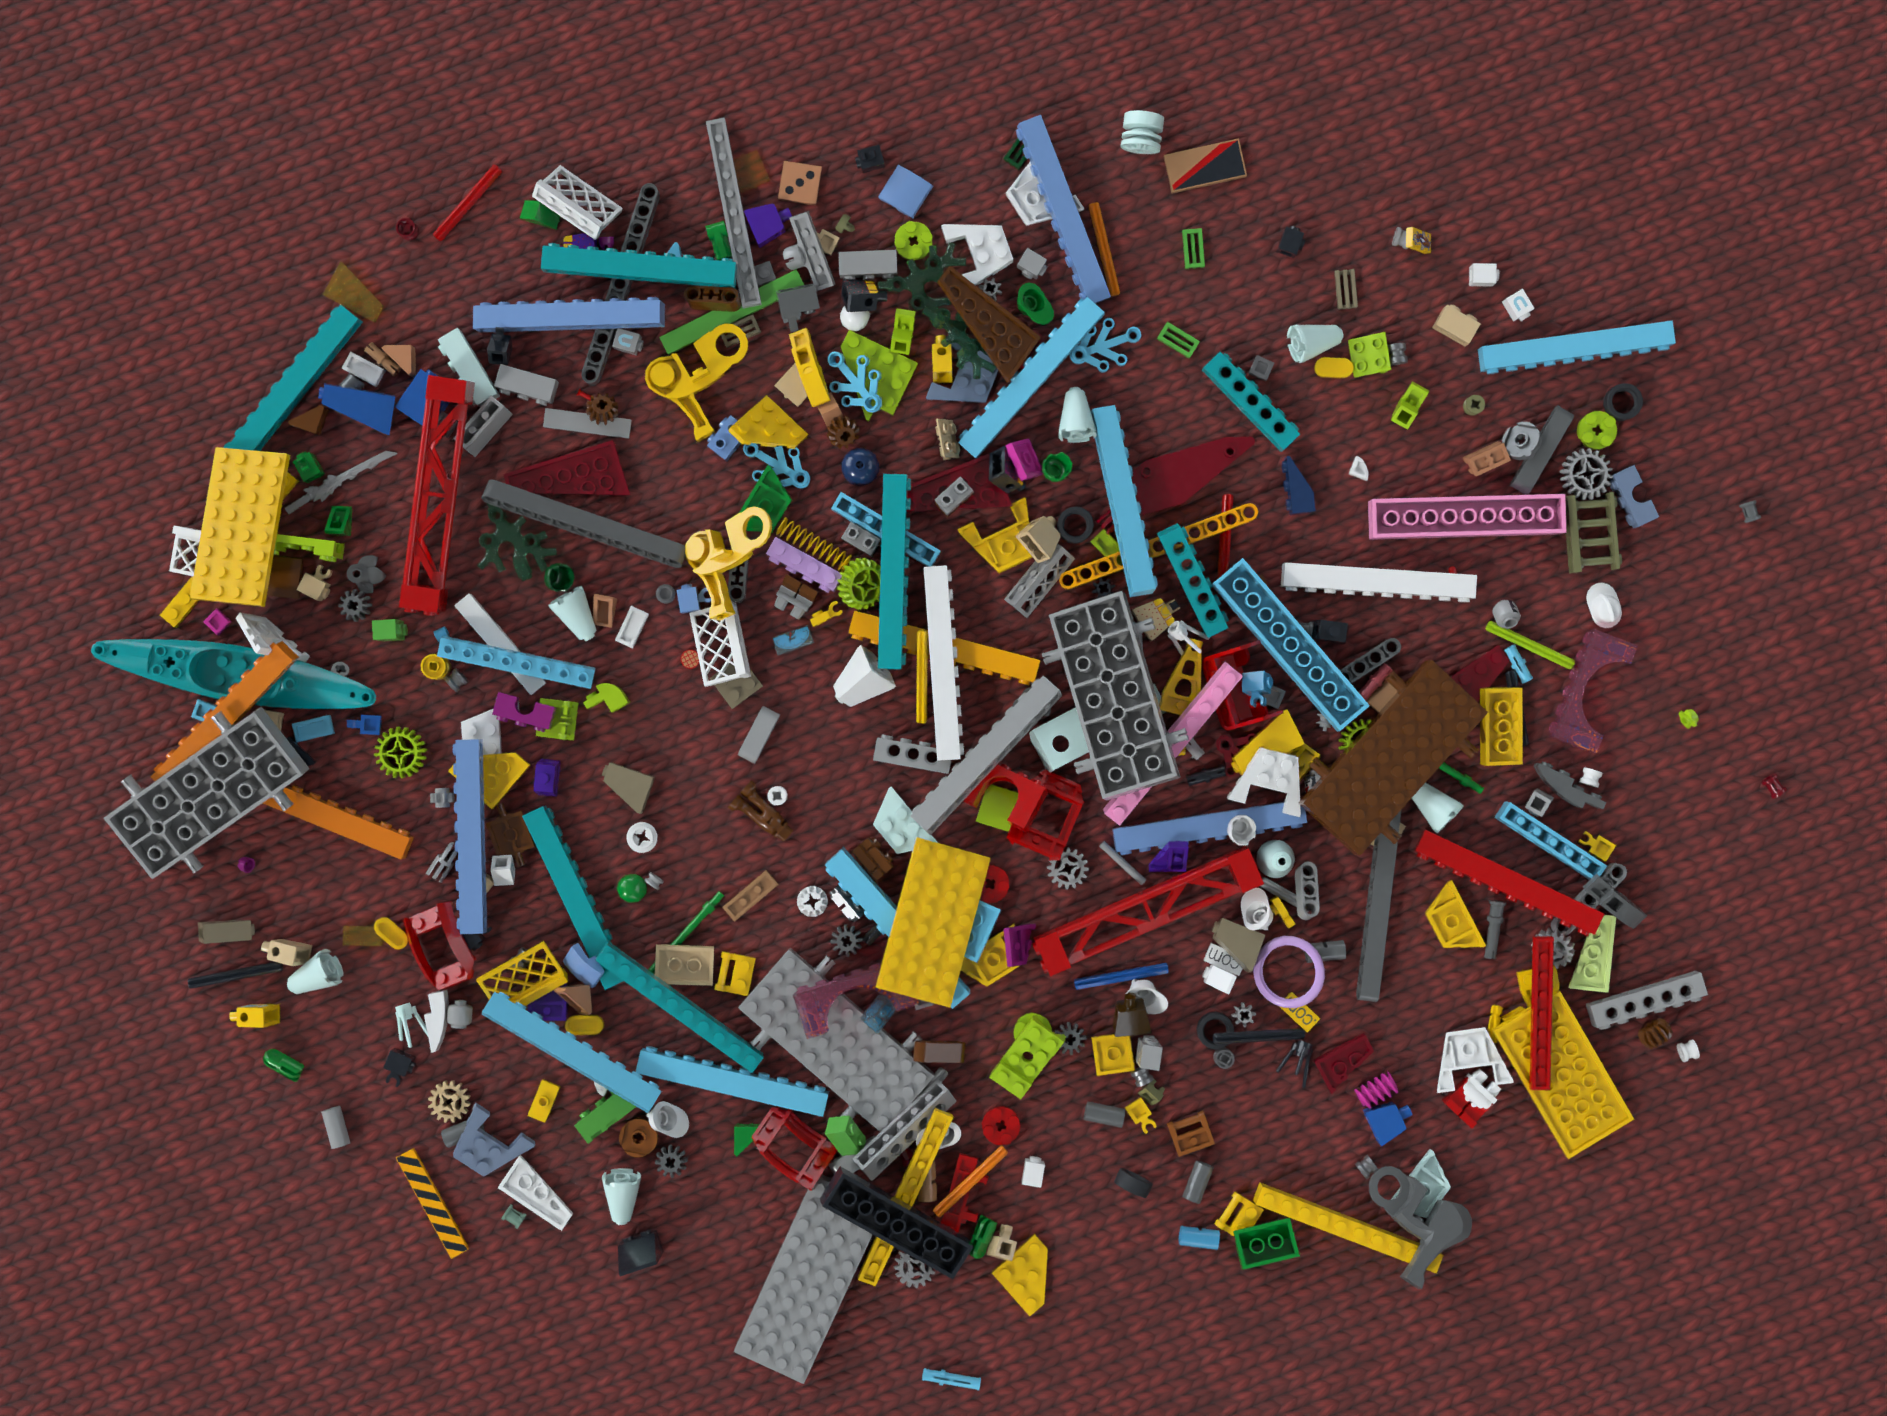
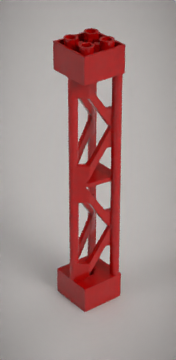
M428 375L403 584L401 585L399 607L405 608V612L416 613L424 611V615L435 616L440 615V612L446 611L449 588H445L467 409L468 405L473 403L475 382ZM441 401L459 403L438 426ZM458 420L451 479H449L435 446ZM432 468L445 493L430 491ZM429 496L445 498L426 519ZM446 513L438 571L424 541V537L443 514ZM420 562H422L434 586L418 584Z
M1241 847L1155 886L1033 937L1035 942L1032 945L1037 956L1040 954L1043 960L1040 961L1044 973L1049 972L1051 977L1071 968V965L1239 892L1245 893L1263 885L1264 882L1249 848ZM1228 866L1235 884L1204 879L1203 876ZM1187 883L1218 888L1222 891L1168 915V911ZM1171 891L1153 918L1147 900ZM1142 903L1149 920L1121 916L1117 913ZM1102 920L1137 927V929L1082 951ZM1086 927L1067 958L1059 938Z

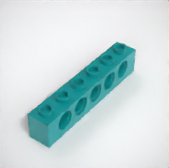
M1219 352L1203 367L1202 371L1268 440L1282 452L1300 435L1298 432L1299 428L1293 422L1289 423L1284 418L1286 416L1284 412L1279 408L1276 409L1271 404L1272 400L1266 394L1262 395L1258 391L1259 387L1252 380L1249 382L1246 379L1245 372L1240 367L1236 368L1231 363L1232 359L1229 355ZM1221 369H1228L1230 377H1223ZM1234 383H1241L1244 387L1243 391H1236ZM1249 396L1255 397L1257 404L1250 405L1247 398ZM1262 410H1267L1270 413L1269 419L1262 418ZM1275 424L1283 426L1282 433H1277L1274 430Z
M1176 523L1158 532L1159 540L1207 638L1228 629L1226 622L1229 619L1225 611L1221 612L1218 607L1221 605L1218 596L1216 594L1213 595L1210 590L1213 586L1209 578H1205L1202 573L1205 569L1201 561H1196L1194 555L1197 552L1193 544L1189 545L1186 540L1189 535L1185 527L1181 528ZM1177 542L1183 543L1180 550H1174V545ZM1185 559L1191 560L1188 567H1182V562ZM1193 576H1198V582L1191 584L1190 579ZM1201 593H1207L1206 599L1198 600V596ZM1215 610V613L1212 617H1206L1207 611Z

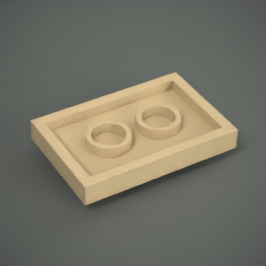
M656 945L655 975L667 984L713 986L714 946Z

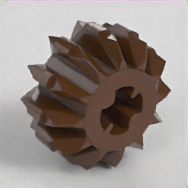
M598 392L597 397L591 395V401L586 403V414L591 422L596 420L597 425L601 422L607 425V421L613 422L614 417L618 416V403L615 402L614 396L609 397L608 393L601 396Z
M838 416V421L836 422L831 420L833 425L827 426L829 431L827 437L830 439V443L833 446L836 445L839 449L843 445L848 449V444L850 443L855 445L854 439H859L858 432H860L855 420H850L847 416L844 419Z
M1658 1018L1643 1025L1638 1031V1037L1646 1048L1653 1049L1667 1042L1672 1037L1673 1031L1665 1019Z

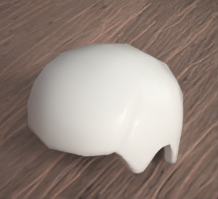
M845 306L840 313L842 325L851 331L863 329L870 318L869 311L847 312Z
M1237 815L1228 824L1227 833L1229 838L1237 845H1248L1249 841L1255 838L1256 835L1255 822L1247 815Z

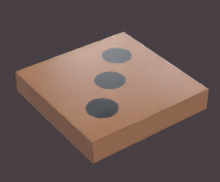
M784 161L778 200L816 206L822 167Z

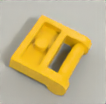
M722 951L720 973L714 990L748 996L756 958ZM730 960H736L731 985H725Z
M1236 1191L1232 1194L1233 1198L1220 1219H1217L1214 1223L1232 1236H1234L1233 1231L1254 1226L1264 1211L1263 1208ZM1238 1203H1243L1230 1226L1227 1225L1226 1222Z

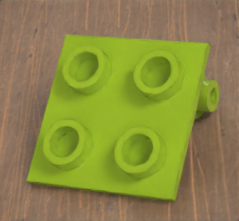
M1386 332L1348 340L1351 362L1354 367V378L1379 372L1386 373L1391 370Z
M540 698V703L557 708L551 730L546 729L545 732L536 730V736L574 741L578 702Z

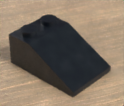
M651 1229L640 1232L639 1236L633 1237V1235L622 1238L618 1245V1271L620 1277L658 1264L664 1250L657 1230L651 1231Z

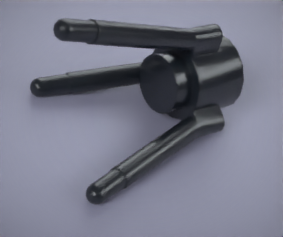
M1298 1040L1297 1044L1293 1042L1290 1051L1280 1063L1276 1072L1279 1073L1291 1055L1296 1051L1295 1055L1300 1056L1295 1075L1299 1074L1304 1058L1306 1059L1302 1087L1305 1088L1313 1045L1302 1040Z

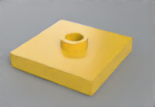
M1115 1034L1091 1037L1097 1076L1135 1071L1130 1036L1115 1037Z

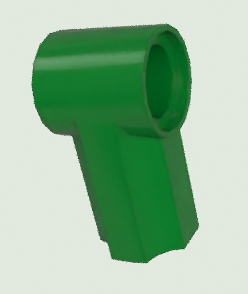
M724 221L705 226L710 243L712 242L716 259L721 261L722 258H733Z

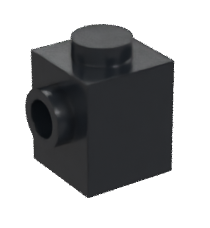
M1295 226L1286 227L1276 252L1295 258L1298 250L1302 251L1305 239H1302L1304 233L1300 232L1301 229Z

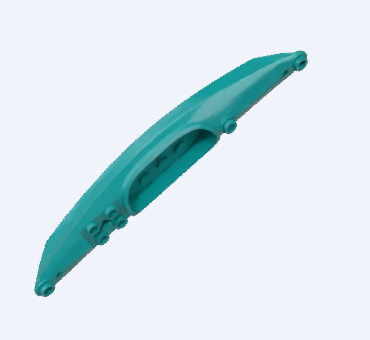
M105 640L96 642L91 648V653L95 658L114 667L175 688L220 699L222 696L226 697L230 693L228 689L233 684H238L242 680L240 678L241 675L248 669L251 671L255 665L253 663L260 656H265L257 654L253 648L189 640ZM172 660H175L174 665H171ZM297 660L255 705L304 709L360 708L373 705L376 701V694L374 690L359 682Z

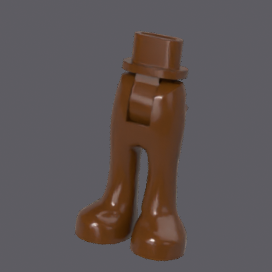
M752 780L740 794L756 805L762 811V814L752 808L740 795L727 807L731 811H742L760 828L771 835L774 834L775 838L778 837L783 842L793 832L787 825L788 822H785L779 812L756 793V785Z

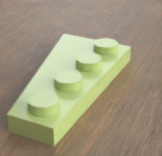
M1604 914L1596 934H1589L1586 937L1568 988L1609 992L1616 917L1614 915Z

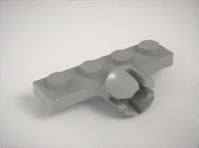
M809 211L790 217L789 219L798 243L785 248L783 251L784 260L794 257V259L786 263L787 267L790 270L807 267L816 291L834 286L835 281Z

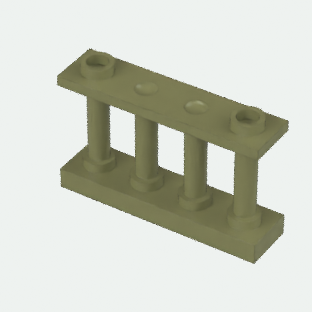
M1614 492L1604 494L1605 499L1578 501L1575 495L1565 497L1569 574L1582 572L1584 566L1611 564V570L1620 569L1622 555L1619 554L1615 514L1617 498L1614 496ZM1606 507V518L1577 519V511L1579 509ZM1607 526L1608 537L1579 538L1578 530L1580 528ZM1609 545L1610 556L1583 559L1580 556V549L1582 547Z

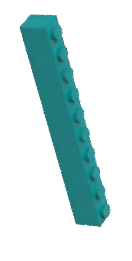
M549 243L548 246H543L541 270L546 273L697 286L731 287L736 289L737 264L730 258H722L719 261L714 260L713 257L703 256L702 259H695L693 255L675 257V254L664 253V256H660L650 251H646L645 254H637L635 250L618 252L617 249L606 248V251H602L592 246H588L587 249H579L577 245L560 247L556 243Z
M342 305L335 307L331 311V317L328 321L320 325L316 336L308 340L304 351L296 355L292 366L284 370L280 381L272 385L269 395L260 400L257 410L248 415L245 425L236 430L233 440L227 442L223 448L261 451L363 322Z
M883 474L878 669H902V665H906V653H903V646H906L907 634H903V626H907V615H904V607L908 606V595H904L905 588H908V576H905V568H909V557H906V549H909L910 538L906 537V529H910V518H907V510L911 508V498H907V490H911V479H908L907 474Z
M542 806L522 817L589 958L597 957L608 941L611 943L612 935L608 929L605 930L602 924L604 922L603 916L594 907L596 902L593 896L589 895L586 890L588 886L584 877L580 878L579 866L569 855L571 853L570 847L561 838L563 833L559 825L556 826L553 821L555 816L551 808L547 809V806ZM601 965L605 972L600 981L605 990L623 982L622 979Z
M609 941L597 955L595 961L751 1073H753L764 1058L763 1052L757 1050L756 1047Z

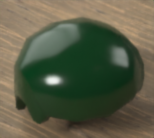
M561 563L550 565L544 575L545 585L555 592L568 591L575 579L574 570L570 566Z

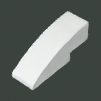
M447 990L428 994L431 1012L425 1014L424 1017L431 1053L440 1049L445 1036L447 1009L449 1006Z

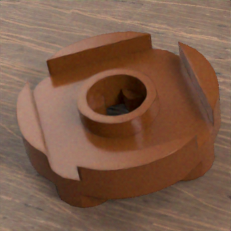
M645 1118L631 1119L622 1127L619 1134V1142L628 1155L643 1157L655 1149L658 1143V1132L651 1128L649 1120ZM638 1132L642 1133L641 1135L644 1137V1140H641L640 1143L636 1142L637 1140L634 1138V1135H637Z

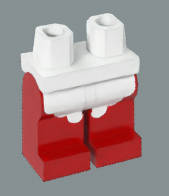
M1480 1069L1472 1075L1468 1073L1455 1086V1091H1450L1442 1099L1471 1129L1474 1128L1481 1116L1490 1109L1492 1104L1497 1101L1495 1097L1501 1090L1493 1081L1484 1088L1481 1084L1488 1076Z

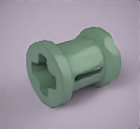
M510 1204L501 1219L503 1221L507 1220L518 1229L526 1214L520 1213Z

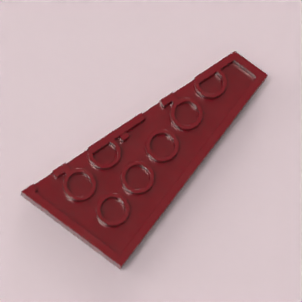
M614 440L503 474L506 484L534 494L631 496Z
M989 454L911 484V490H907V498H911V508L907 510V513L940 511L935 505L936 501L934 499L960 476L972 488L974 495L963 505L960 504L957 510L1012 507L1008 493L989 481Z
M1496 645L1452 675L1451 678L1478 702L1480 700V688H1489L1510 660L1500 645Z

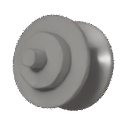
M1317 714L1320 716V721L1316 722V724H1320L1319 727H1323V731L1331 728V724L1322 714Z

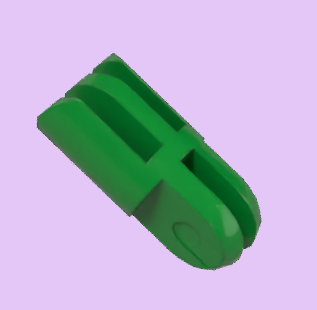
M276 1049L267 1050L263 1056V1062L267 1067L294 1082L299 1081L304 1064Z
M980 1215L971 1240L973 1248L969 1254L975 1259H980L985 1255L998 1224L984 1215Z

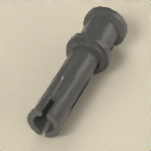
M1489 900L1491 905L1489 915L1487 916L1489 927L1484 957L1497 959L1501 923L1504 922L1503 912L1507 902Z

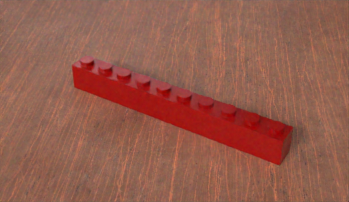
M1423 830L1414 849V852L1418 853L1417 857L1425 861L1429 858L1435 861L1434 865L1442 869L1448 867L1453 870V874L1463 878L1465 875L1471 878L1470 882L1481 886V884L1489 886L1487 890L1495 894H1499V892L1506 894L1505 898L1516 903L1517 900L1523 902V907L1531 911L1535 909L1542 911L1541 915L1548 919L1557 918L1560 920L1559 924L1570 928L1574 926L1578 928L1577 932L1588 937L1589 934L1595 935L1604 917V913L1427 830Z

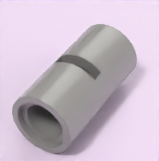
M341 1106L321 1111L331 1149L350 1144Z

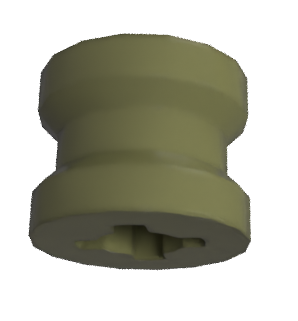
M1472 395L1463 403L1464 412L1470 416L1479 414L1485 408V401L1479 395Z

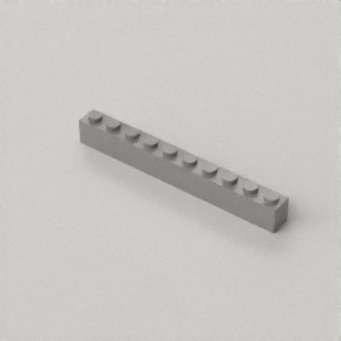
M1042 676L1040 679H1036L1031 685L1032 688L1019 697V702L1014 707L1008 708L1002 720L996 721L992 726V730L979 739V744L966 753V758L961 763L955 764L949 776L943 777L939 782V786L926 795V800L913 809L911 818L929 835L944 822L1062 697L1060 690L1047 678Z

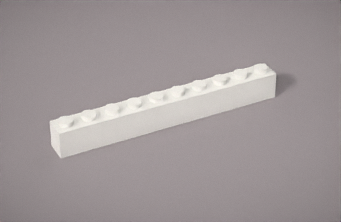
M1298 563L1282 564L1281 587H1286V591H1297V588H1305V592H1316L1317 589H1322L1324 593L1336 594L1337 590L1343 591L1345 595H1355V592H1362V596H1374V593H1382L1381 597H1393V594L1401 595L1400 598L1412 599V595L1420 596L1421 600H1431V597H1439V601H1450L1451 598H1458V602H1470V599L1476 598L1477 575Z
M947 565L924 567L937 761L960 759V755H964L963 743H959V736H963L962 724H958V716H961V705H957L956 697H960L959 685L955 686V678H959L958 666H954V659L957 658V647L952 645V639H956L955 628H951V620H955L954 608H950L949 602L953 601V590L948 588V581H952L951 570H947Z

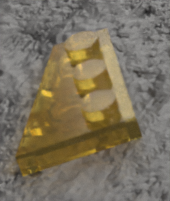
M340 261L323 295L375 323L384 306L347 266Z

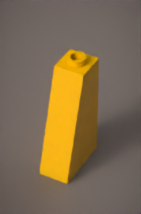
M1287 709L1283 710L1284 714L1275 716L1232 757L1233 762L1231 765L1236 773L1239 772L1240 775H1243L1259 747L1287 753L1305 744Z

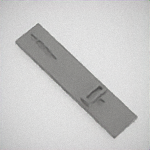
M545 408L543 427L629 439L632 420L614 417V421H607V425L604 422L597 425L596 420L591 422L586 413Z

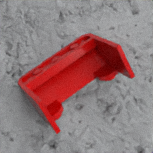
M1258 640L1205 657L1202 661V669L1206 681L1208 682L1224 662H1227L1242 675L1244 673L1242 665L1247 664L1250 660L1248 648L1261 644V641ZM1242 678L1216 709L1220 724L1225 730H1232L1284 714V712L1280 710L1269 713L1267 707L1262 706L1260 701L1256 702V707L1251 706V696L1242 692Z

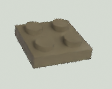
M729 663L724 673L728 676L736 674L735 666ZM751 669V677L738 678L714 685L732 709L763 687ZM717 672L716 674H714V675H713L712 677H710L709 679H710V680H714V679L717 677V675H718L719 672Z

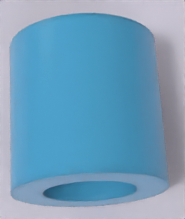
M445 626L433 631L438 642H440L442 636L450 637Z

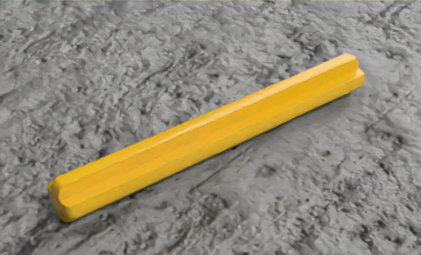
M918 630L917 723L927 722V630Z

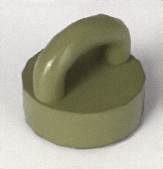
M843 214L835 228L836 231L842 233L845 229L853 232L855 227L849 223L851 217Z

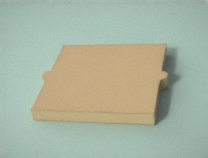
M794 363L774 386L784 394L786 399L788 398L799 407L808 396L796 363Z

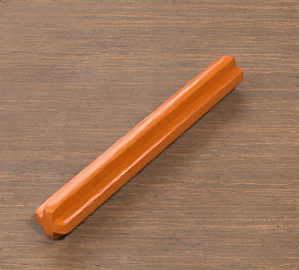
M1098 202L1089 204V210L1108 290L1111 296H1117L1120 294L1100 206Z
M1003 1146L995 1150L933 1209V1212L938 1217H941L1007 1155L1008 1151Z

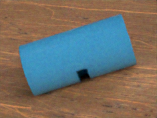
M1180 1226L1179 1245L1218 1250L1219 1230L1202 1228L1200 1231L1196 1227Z

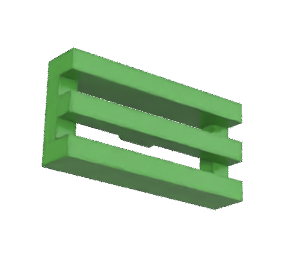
M1202 228L1182 230L1185 269L1204 268ZM1194 233L1198 234L1200 263H1196ZM1187 234H1190L1192 264H1189Z
M1169 322L1165 324L1157 338L1160 342L1189 359L1200 342ZM1166 330H1172L1173 332L1192 342L1194 345L1191 346L1187 344L1186 342L1182 341L1181 339L1177 338L1176 336L1172 335ZM1163 335L1169 337L1170 339L1174 340L1175 342L1179 343L1180 345H1182L1190 351H1185L1181 347L1164 338Z

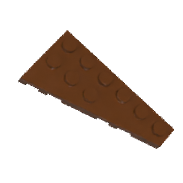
M949 266L937 283L1008 383L1041 337L953 267Z

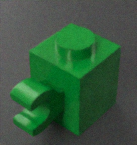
M302 452L296 456L297 459L292 461L302 480L306 483H310L325 475L313 453Z

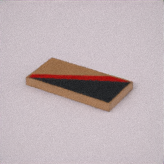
M1239 138L1163 156L1172 194L1247 177Z

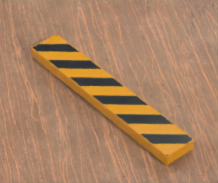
M415 1148L396 1157L450 1258L452 1259L468 1250L469 1247Z

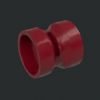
M402 218L397 222L396 231L403 239L412 241L417 238L419 228L411 219Z

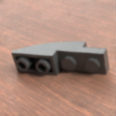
M1544 761L1541 764H1534L1533 767L1542 781L1556 795L1577 808H1583L1586 803L1597 809H1604L1607 802L1601 800L1602 796L1592 792L1589 795L1584 792V788L1575 784L1572 787L1575 779L1569 777L1570 773L1561 769L1559 772L1553 770V765Z
M1598 874L1593 876L1583 886L1584 890L1595 898L1602 907L1633 929L1647 917L1646 913L1621 892L1619 893Z

